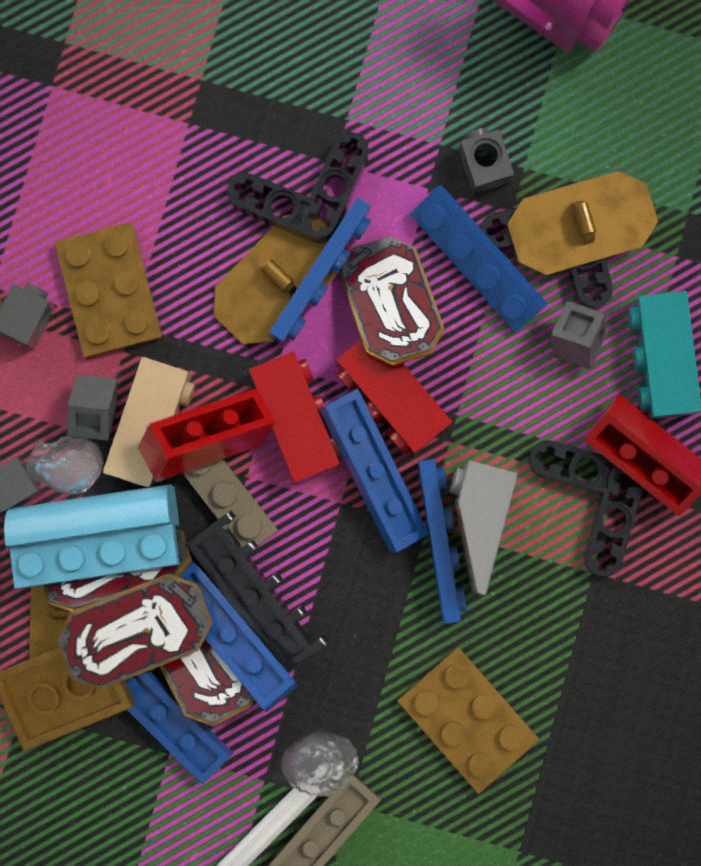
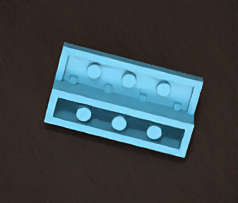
M168 484L8 509L5 515L4 536L5 547H10L14 588L22 589L180 565L175 527L180 526L175 487Z

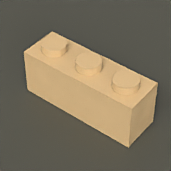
M145 357L141 358L103 473L147 488L155 486L156 481L138 446L149 423L179 414L182 405L189 406L195 384L190 382L192 376L188 371ZM164 479L157 482L162 484Z

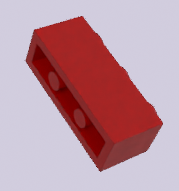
M362 339L336 360V364L340 368L335 373L349 391H353L355 388L359 390L366 399L364 402L373 420L377 423L383 419L392 431L387 436L401 453L409 450L414 456L451 425L452 421L403 363L391 366L367 354Z
M293 351L249 369L253 382L275 421L272 429L295 485L340 467L337 458L342 455L332 434H327L322 422L324 418L319 408L324 406L323 400L320 395L313 398L307 384L314 381L306 359L298 361Z
M256 388L149 423L138 449L157 482L262 446L275 421Z
M618 394L595 420L584 441L680 517L701 495V458L622 395Z

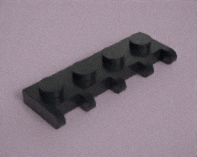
M230 510L187 542L186 545L231 606L288 672L326 645L329 640L325 635H321L312 641L297 621L307 610L303 605L292 612L288 609L273 588L283 578L278 572L269 579L265 578L248 555V553L258 547V544L253 539L242 547L227 527V524L231 523L236 517L234 512Z

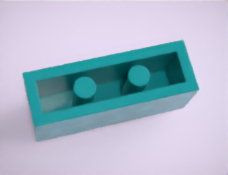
M687 291L638 296L633 301V307L628 308V323L630 331H636L638 347H633V364L635 371H641L643 387H638L637 390L640 411H646V415L650 419L689 416L700 413L701 398Z

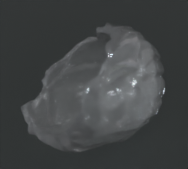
M61 437L53 443L38 441L27 461V473L31 478L49 486L56 492L73 495L86 492L96 482L102 471L103 455L99 446L90 440Z
M315 730L299 738L286 749L281 760L282 775L289 785L300 793H305L309 796L315 794L317 796L333 795L345 787V784L350 782V777L355 773L358 767L357 749L353 747L347 738L338 737L335 733H329V731Z

